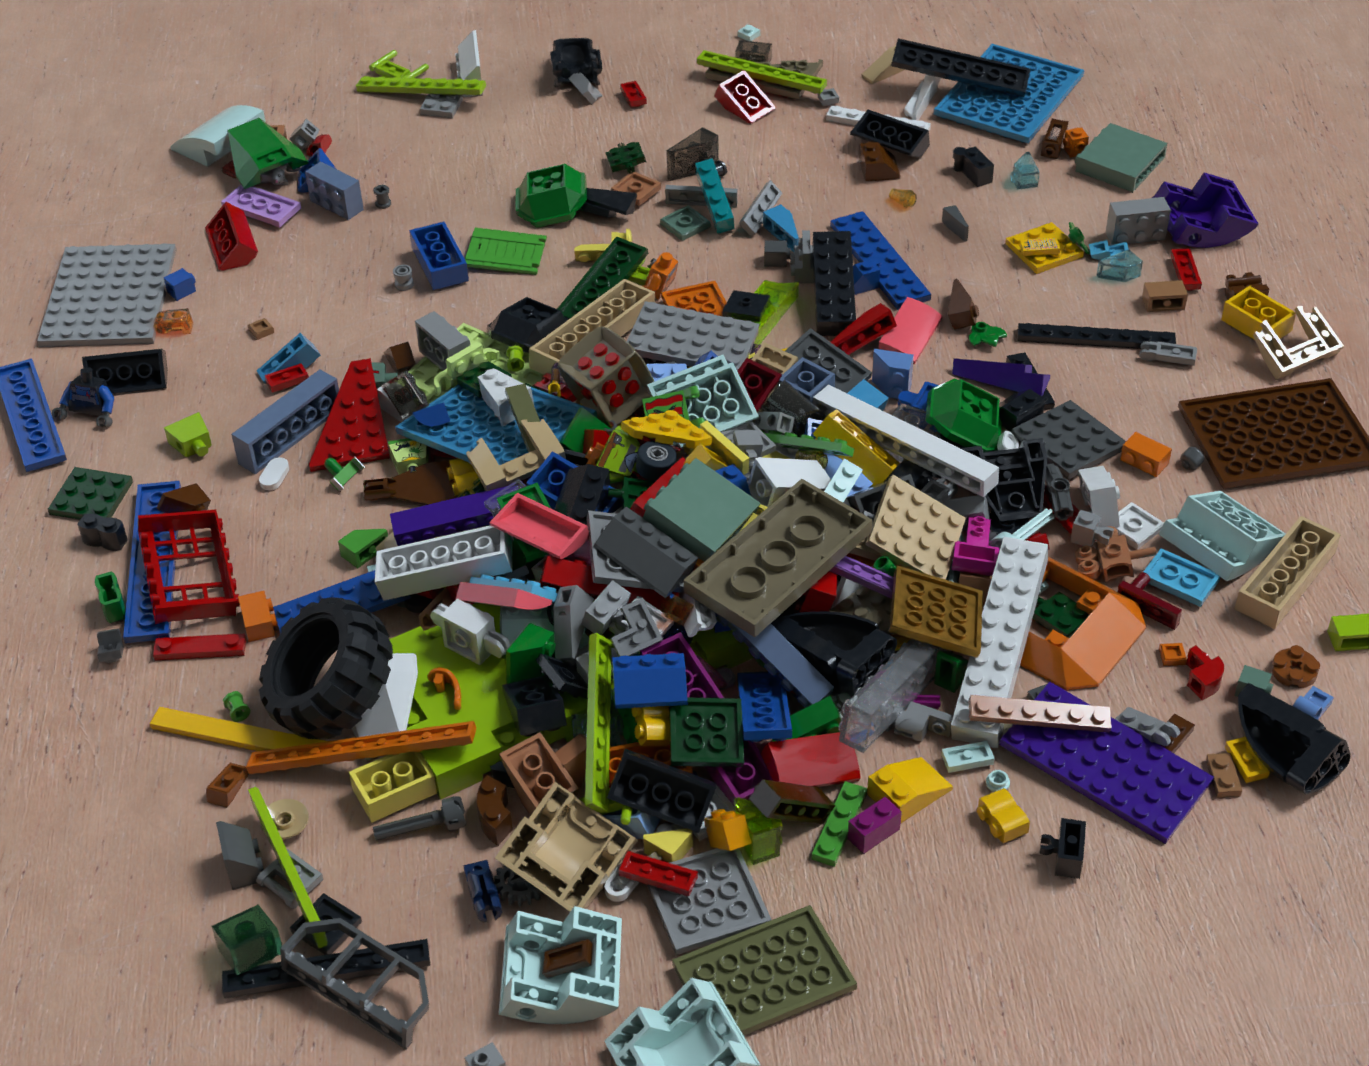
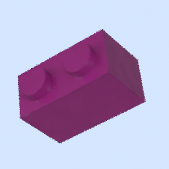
M887 797L882 798L848 821L847 839L865 854L900 830L902 811Z

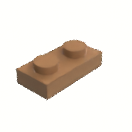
M1231 753L1207 754L1206 763L1210 775L1214 776L1212 783L1216 797H1240L1242 788Z

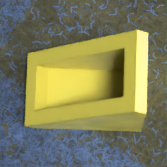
M685 828L644 834V853L649 856L656 851L659 857L662 856L661 861L668 863L680 860L693 847L692 830Z

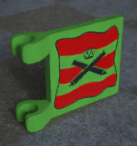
M691 386L681 391L642 399L645 416L673 410L684 419L690 421L686 399L699 398L700 392L698 387ZM700 417L692 420L691 423L700 428V424L705 420Z

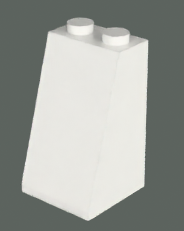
M758 457L754 460L748 486L751 496L759 501L761 505L769 507L801 479L825 491L831 479L817 460Z

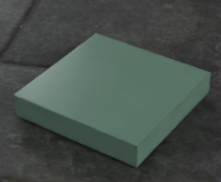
M689 205L660 219V224L681 241L711 227V222Z

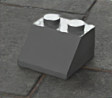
M223 821L216 822L223 859L232 890L256 884L258 875L264 870L261 857L256 858V853L260 852L257 838L252 839L250 829Z

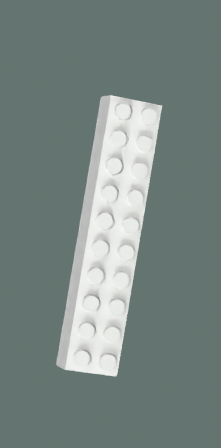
M1003 537L982 612L981 652L978 658L972 656L969 658L951 722V736L953 740L968 743L988 741L990 747L998 749L1004 723L969 720L970 695L1001 698L1012 697L1048 561V544Z

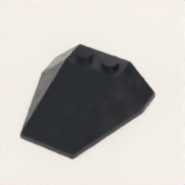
M1043 438L1022 440L1019 448L983 452L982 446L961 448L999 467L998 484L985 495L988 505L999 523L1033 519L1043 511L1047 453Z

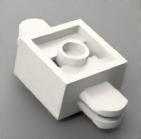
M458 598L449 607L441 603L430 614L434 624L442 627L444 646L479 665L491 654L501 658L511 646L507 637L495 632L494 617Z

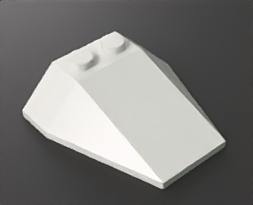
M393 653V658L388 662L391 671L387 683L382 684L378 693L380 697L372 709H367L361 716L362 720L352 728L355 737L405 731L407 729L418 676L417 656L414 653Z

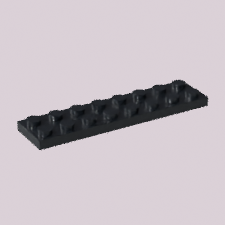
M900 38L897 40L891 63L892 67L1025 97L1031 70L1026 67Z

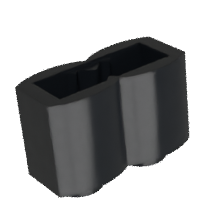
M89 513L84 514L77 524L82 541L88 546H102L107 550L120 551L128 541L123 522L117 518H103L100 515Z

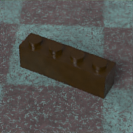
M764 779L755 786L754 792L749 798L767 818L823 824L836 806L818 787Z

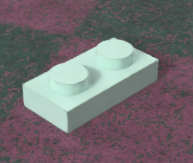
M988 741L944 748L941 753L948 773L994 765L995 760Z

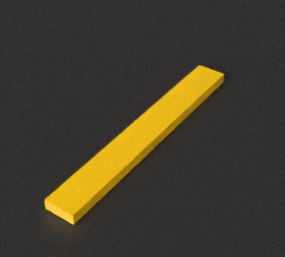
M160 706L150 722V727L154 730L255 751L327 742Z

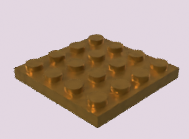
M897 565L893 578L889 632L978 658L981 652L983 591Z

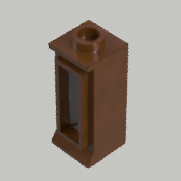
M1051 119L1047 133L1042 141L1041 156L1058 159L1063 147L1065 131L1068 130L1069 121Z

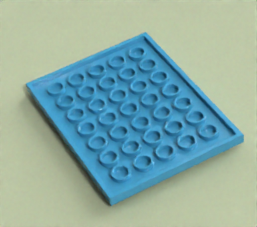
M991 44L980 57L1031 69L1025 97L957 82L934 108V115L966 124L973 128H979L989 133L1012 138L1022 143H1029L1084 76V70Z
M459 385L422 408L425 409L444 402L451 422L430 427L421 424L412 415L395 426L397 434L469 463L466 452H471L477 446V441L480 438L484 440L499 465L528 453L516 420L502 426L500 419L496 418L494 411L489 408L482 397H477ZM531 387L535 410L539 420H545L559 442L579 408H584L598 418L596 410Z

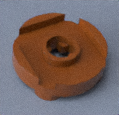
M1294 645L1291 648L1283 649L1276 653L1272 663V674L1277 681L1285 686L1290 687L1293 684L1299 685L1298 688H1306L1315 683L1320 663L1313 655L1304 651L1301 646Z

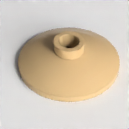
M281 799L267 806L282 839L298 835L307 826L309 814L303 803L294 799Z

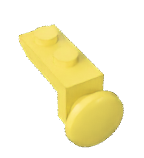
M626 228V233L611 232V242L616 236L632 242L630 229ZM610 244L579 245L574 248L575 261H597Z

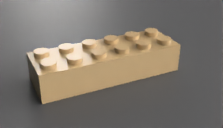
M1300 516L1239 590L1235 610L1275 629L1336 553L1341 534Z

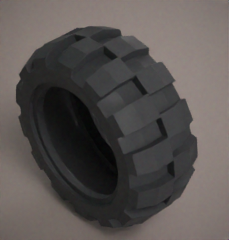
M334 597L321 598L319 603L311 602L301 608L300 614L295 618L291 617L281 628V634L276 641H272L266 653L268 658L261 667L259 677L263 685L259 689L261 702L271 719L294 734L306 739H330L341 735L342 729H351L362 720V714L367 709H372L380 697L378 693L382 684L387 683L391 671L388 662L393 658V647L389 640L390 636L377 616L352 600ZM337 651L330 668L314 686L322 667L331 655Z

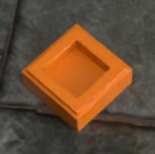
M1182 643L1159 645L1163 666L1186 665L1187 658Z

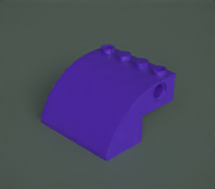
M1205 172L1193 189L1164 181L1152 197L1165 198L1171 209L1167 230L1171 233L1172 240L1179 245L1184 244L1198 248L1218 247L1244 237L1259 225L1233 181Z

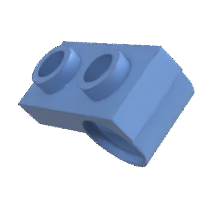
M1313 686L1304 697H1298L1293 707L1318 720L1332 704L1334 697Z

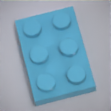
M1162 548L1143 571L1150 576L1151 580L1148 584L1199 607L1203 605L1220 581V576L1210 569Z

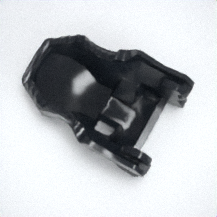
M565 38L554 40L553 51L550 52L553 75L556 76L554 87L564 83H572L569 78L577 73H582L589 82L600 85L598 75L602 72V60L600 50L593 49L591 39Z

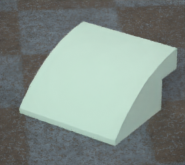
M247 105L229 107L176 141L170 148L208 167L231 151L227 130L257 118L266 122L264 111Z
M724 355L647 384V392L650 397L697 386L700 397L686 399L689 419L692 421L702 417L720 432L759 418L734 363L728 364ZM676 442L680 449H682L684 444Z
M1222 491L1188 496L1178 517L1166 520L1159 532L1161 537L1226 581L1247 573L1263 562L1286 534Z

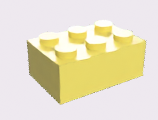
M413 751L398 755H386L349 772L352 790L371 822H375L437 794L435 776L420 752Z

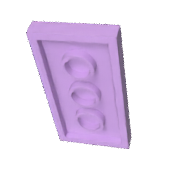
M240 185L221 201L222 205L228 202L242 209L245 216L277 227H281L301 209V203L253 186L244 189Z

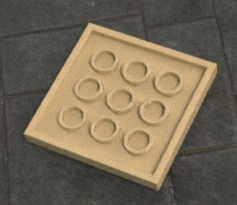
M892 475L886 484L872 523V532L868 535L865 545L884 556H888L889 559L905 568L946 580L954 555L955 542L959 541L966 518L895 475Z

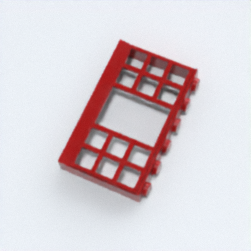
M216 509L138 515V535L155 624L166 621L236 616V607H240L239 594H235L237 589L236 579L231 578L233 576L232 563H228L230 559L229 548L224 546L226 545V535L221 533L223 522L222 518H218ZM210 528L212 537L196 538L194 529ZM190 530L191 539L175 540L174 531ZM169 531L170 540H154V532ZM213 542L215 551L199 552L197 543ZM192 544L194 553L178 554L177 545ZM172 546L173 555L157 556L156 547ZM216 556L221 582L163 587L159 561ZM223 587L224 597H208L207 588ZM202 589L203 599H187L186 590ZM181 591L182 600L166 602L165 592Z

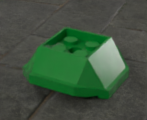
M567 164L527 172L520 187L516 188L515 210L517 215L531 222V225L536 228L572 220L576 215V211L587 200L585 173L578 172Z
M955 378L932 388L928 392L926 422L931 426L934 425L938 432L947 439L964 447L982 446L983 452L998 451L997 444L1001 435L1002 425L999 418L998 397L962 379L957 380Z

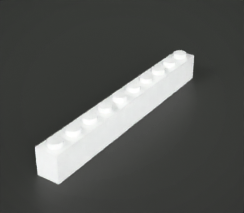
M827 385L813 397L814 414L825 419L828 414L837 409L881 447L969 491L984 497L998 484L999 467L835 387Z

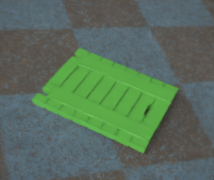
M475 227L465 257L467 267L536 275L547 236Z

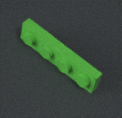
M844 782L836 799V806L830 813L812 852V860L835 867L848 838V821L858 815L866 798L867 788Z

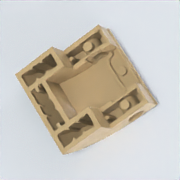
M555 782L530 818L527 819L524 816L495 859L571 912L574 906L586 909L605 887V882L624 860L627 851H631L638 840L598 812L585 806L584 802Z

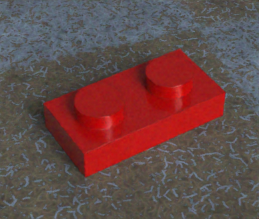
M636 81L620 84V90L630 107H639L647 104V98Z
M302 363L264 375L265 381L272 393L298 385L309 377Z

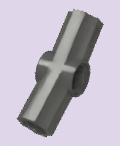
M1053 463L1047 464L1045 486L1049 492V501L1052 503L1054 517L1058 518L1059 521H1065L1073 517V507L1069 492L1070 483L1067 479L1063 478L1058 466H1055Z

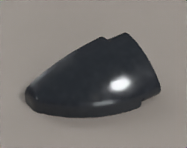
M810 611L779 616L771 623L834 687V693L840 694L844 692L858 701L862 700L882 677L897 646V639L880 630L877 623L841 612Z

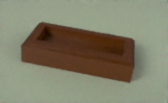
M586 939L545 951L542 974L546 978L591 966L593 943Z

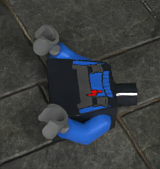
M82 368L80 370L81 375L77 376L67 385L59 402L61 405L59 408L52 410V416L57 417L58 412L61 411L59 419H65L68 414L66 407H68V411L99 416L96 424L100 427H109L113 423L109 414H112L114 396L103 378L93 377L92 368Z

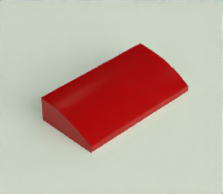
M847 731L767 742L760 753L773 781L823 787L842 784L845 781H859L861 778L855 749Z

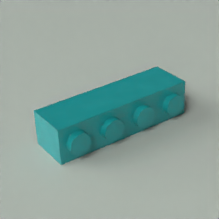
M713 158L695 163L696 175L717 234L735 229L734 216Z

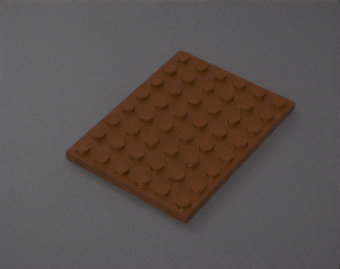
M1332 378L1179 401L1178 408L1223 489L1369 466V436Z

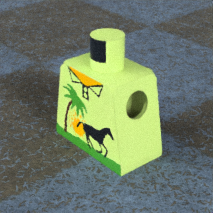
M409 438L388 441L390 457L398 475L411 470L410 473L417 472L416 467L429 463V448L427 445Z

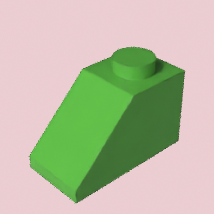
M353 530L338 541L341 557L356 568H359L377 555L375 548L388 537L387 530Z

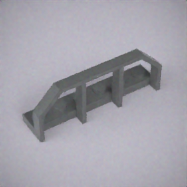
M341 918L303 923L280 948L282 970L404 1049H407L413 1042V1028L429 1010L424 970ZM341 930L353 938V941L327 970L319 965L311 964L301 953H294L292 951L306 934ZM362 944L391 962L365 994L355 992L343 980L333 978ZM399 968L418 979L422 1004L407 1022L392 1016L385 1007L377 1006L371 1002Z

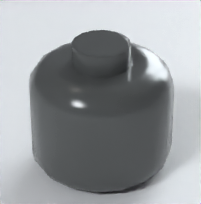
M1189 447L1180 456L1182 466L1186 469H1197L1204 462L1203 453L1196 447Z

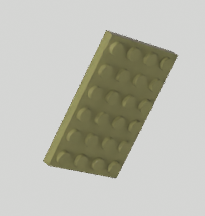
M811 905L672 959V965L683 986L691 978L707 982L711 981L743 1036L857 989L856 980Z

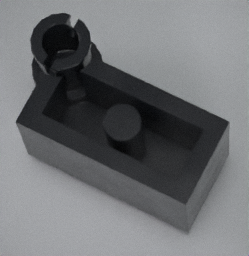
M976 146L968 149L963 147L954 148V171L963 172L976 187L993 182L994 164Z

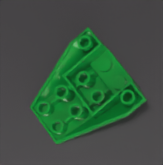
M260 118L227 130L235 174L244 189L259 184L260 174L288 163L292 170L308 164V160L297 146Z

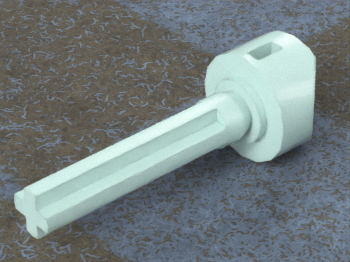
M1046 508L1013 534L1008 532L999 533L989 541L988 546L999 547L1000 551L1003 537L1021 540L1028 539L1055 518L1052 514L1054 511Z

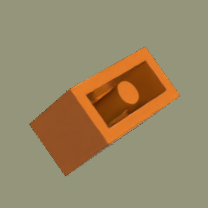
M1135 432L1123 444L1120 460L1157 477L1168 466L1172 449Z
M265 591L238 596L248 641L252 642L275 636L273 627L277 626L275 613L270 614L274 609L271 598L266 599Z

